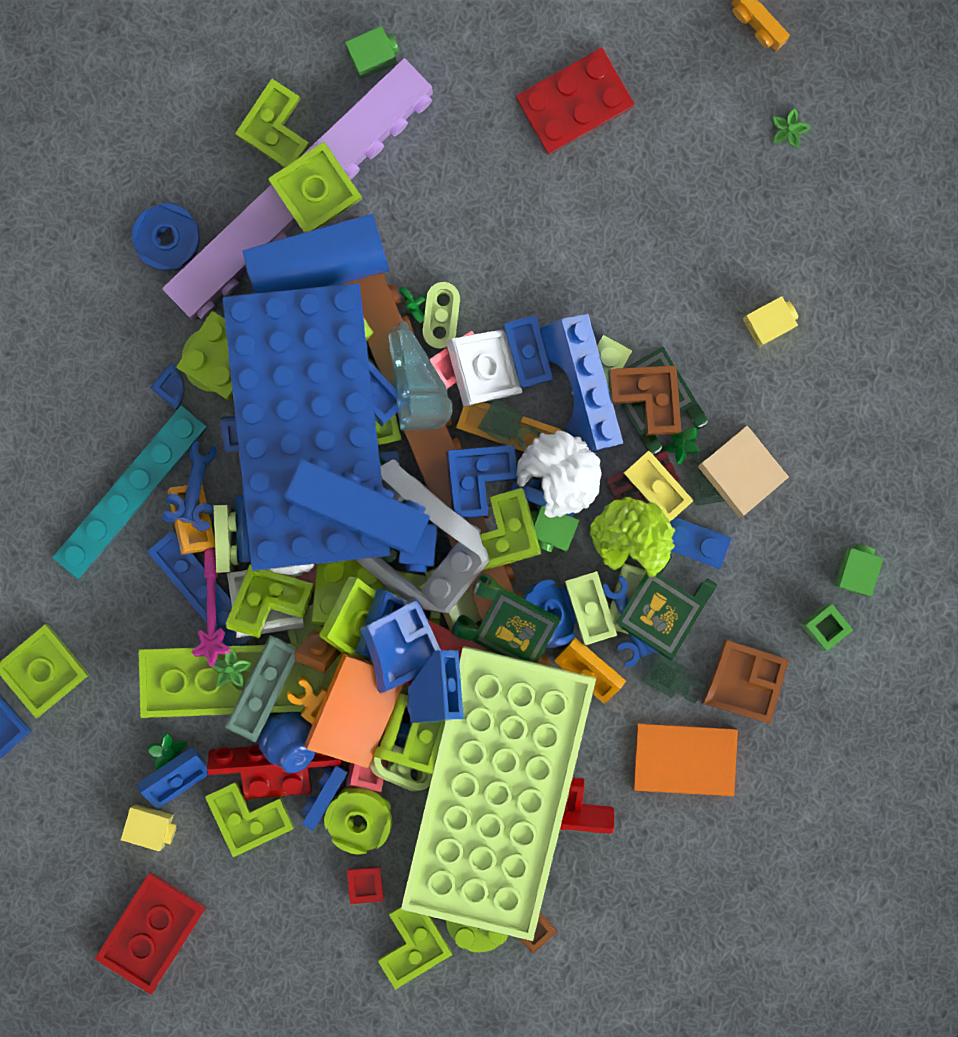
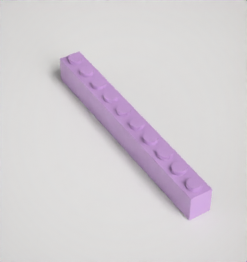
M404 58L304 154L325 141L351 180L360 171L358 165L366 157L371 160L384 148L382 142L390 134L395 137L408 125L406 119L414 111L420 114L432 102L430 96L433 94L432 86ZM272 184L162 288L193 321L198 317L201 320L205 319L216 308L213 303L222 294L227 297L238 288L240 283L237 280L246 271L248 272L242 250L288 238L286 233L292 227L300 228Z

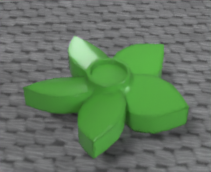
M796 108L788 114L787 119L772 117L774 125L780 129L775 134L773 143H780L787 139L791 146L796 149L798 148L800 143V136L798 134L805 133L811 127L804 122L797 123L798 113Z
M231 647V653L225 654V660H216L213 667L216 671L221 672L217 685H225L231 679L234 684L244 687V678L240 672L247 670L252 662L247 660L237 661V654Z

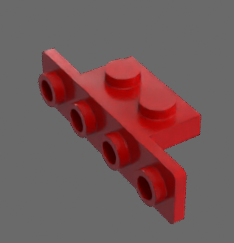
M259 744L250 747L211 749L208 752L206 769L208 775L241 773L244 798L255 799L311 794L309 768L336 766L341 764V760L315 752L313 760L307 765L306 769L300 770L297 773H287L281 767L269 762L261 752Z
M572 777L560 830L612 834L614 832V808L611 806L582 804L584 778Z

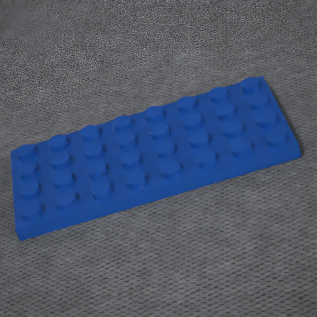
M360 283L223 297L252 571L390 556L389 546L291 504L284 499L301 459L309 462L311 457L329 464L328 471L339 476L345 471L361 478L360 485L373 490L375 485L383 488Z

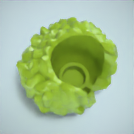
M631 497L614 500L610 504L605 505L602 514L597 516L590 525V536L593 539L597 553L604 558V565H608L612 570L621 568L630 554L633 559H637L645 568L649 577L656 576L668 563L671 550L675 546L672 540L675 529L671 527L668 517L663 513V509L653 502L645 503L640 500H634Z

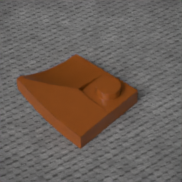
M723 640L715 668L701 704L771 724L789 660Z

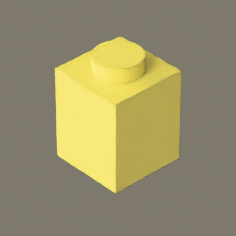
M781 296L746 315L743 321L759 348L797 327L798 324L795 320L798 319V314L790 301L785 302Z
M135 804L130 807L121 840L161 851L165 843L171 844L177 826L171 824L174 815Z

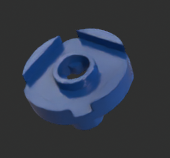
M163 203L151 209H146L138 216L132 229V240L137 254L143 262L156 270H180L195 257L200 245L198 225L185 209L175 204ZM167 229L173 230L172 236L175 238L173 243L161 246L162 240L158 238L159 232L165 233Z
M544 580L531 585L522 596L523 599L546 611L551 610L553 615L561 618L558 627L546 646L547 648H556L571 642L576 635V632L573 633L574 624L577 623L567 589L565 587L559 589L554 585L556 582L552 580Z

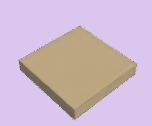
M748 426L744 427L698 465V468L739 518L747 514L789 478Z

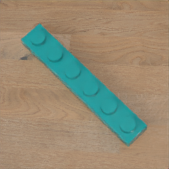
M181 405L52 558L75 578L80 579L208 427Z

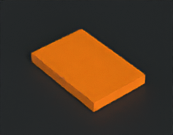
M343 653L304 746L307 750L368 768L404 683L379 694L373 663Z
M637 723L633 790L734 796L738 729Z

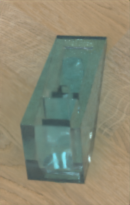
M399 322L388 334L401 430L440 429L451 420L450 417L453 411L452 401L448 398L446 385L407 322Z

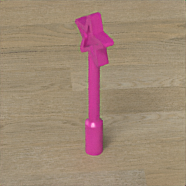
M207 549L204 551V577L207 579V634L203 631H198L201 644L192 650V654L195 657L206 656L208 664L214 667L218 654H230L231 649L222 643L225 634L223 629L216 631L215 579L218 577V573H216L215 549Z

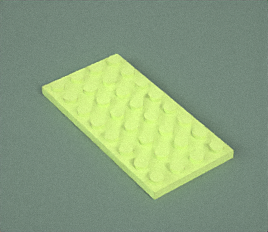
M463 646L459 664L464 719L445 721L401 909L533 941L596 677Z

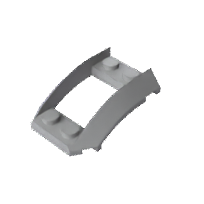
M392 459L380 467L383 488L394 493L392 499L402 503L404 499L406 501L408 499L426 507L424 513L430 515L429 520L458 542L421 589L404 578L380 557L357 559V561L383 584L409 603L418 600L422 609L449 613L489 562L486 547H483L479 533L481 530L454 512L415 477L410 476L399 466L400 464L396 460Z

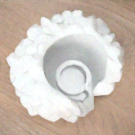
M556 431L555 434L551 435L541 433L540 438H534L533 443L525 449L522 458L518 461L517 485L523 487L533 476L543 477L542 487L545 491L544 499L547 502L545 508L546 516L549 518L556 516L561 518L566 513H578L583 508L587 509L599 493V481L601 479L600 459L589 450L586 442L582 441L580 437H573L563 431Z

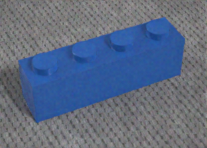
M311 457L309 462L301 459L284 497L285 501L405 554L414 555L430 519V515L424 513L426 507L408 499L405 504L392 499L394 493L376 485L373 490L360 485L361 478L343 471L341 476L328 471L329 464Z

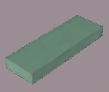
M270 635L225 728L249 740L257 741L295 663L296 647Z

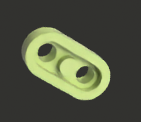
M439 282L429 289L426 298L423 337L431 348L437 350L445 349L447 347L446 341L456 338L460 295L456 287L447 282ZM442 294L450 298V302L446 306H441L437 303V298ZM437 327H442L446 330V335L442 339H437L434 337L433 331Z
M394 745L393 752L402 754L403 748ZM372 757L370 762V768L377 777L407 790L420 791L428 788L431 784L433 774L416 770L418 777L416 780H413L410 775L412 768L389 762L388 767L385 768L381 763V759Z

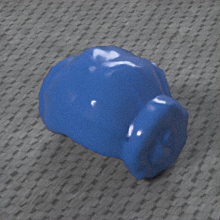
M299 712L270 713L258 736L259 748L269 762L281 767L287 773H297L300 770H304L311 763L315 755L314 751L307 750L304 746L312 724L303 718Z

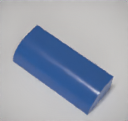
M374 214L242 250L255 294L337 286L390 271Z

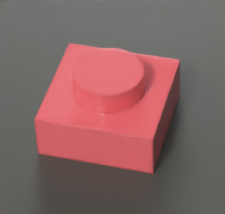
M381 759L382 765L386 768L387 761ZM350 763L346 786L366 788L379 793L382 791L384 779L377 777L372 772L370 764L366 768Z

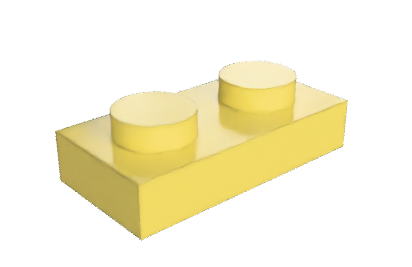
M647 451L623 473L649 503L653 502L663 509V513L668 517L669 521L673 520L693 502V499L650 451Z

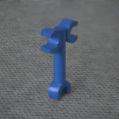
M195 441L189 451L193 466L184 501L178 495L169 494L165 502L173 504L177 512L164 511L161 518L167 522L180 520L185 523H191L195 529L207 531L210 523L202 521L199 518V514L211 515L214 507L207 503L196 505L206 465L214 459L217 450L215 446H211L208 455L202 456L198 453L199 442Z
M623 576L618 577L621 588L616 593L609 590L607 583L602 584L604 594L614 600L620 614L628 603L626 596L628 583ZM631 634L629 636L633 643L623 641L616 646L618 651L630 648L633 652L632 658L623 662L625 667L634 666L639 661V658L651 652L659 653Z

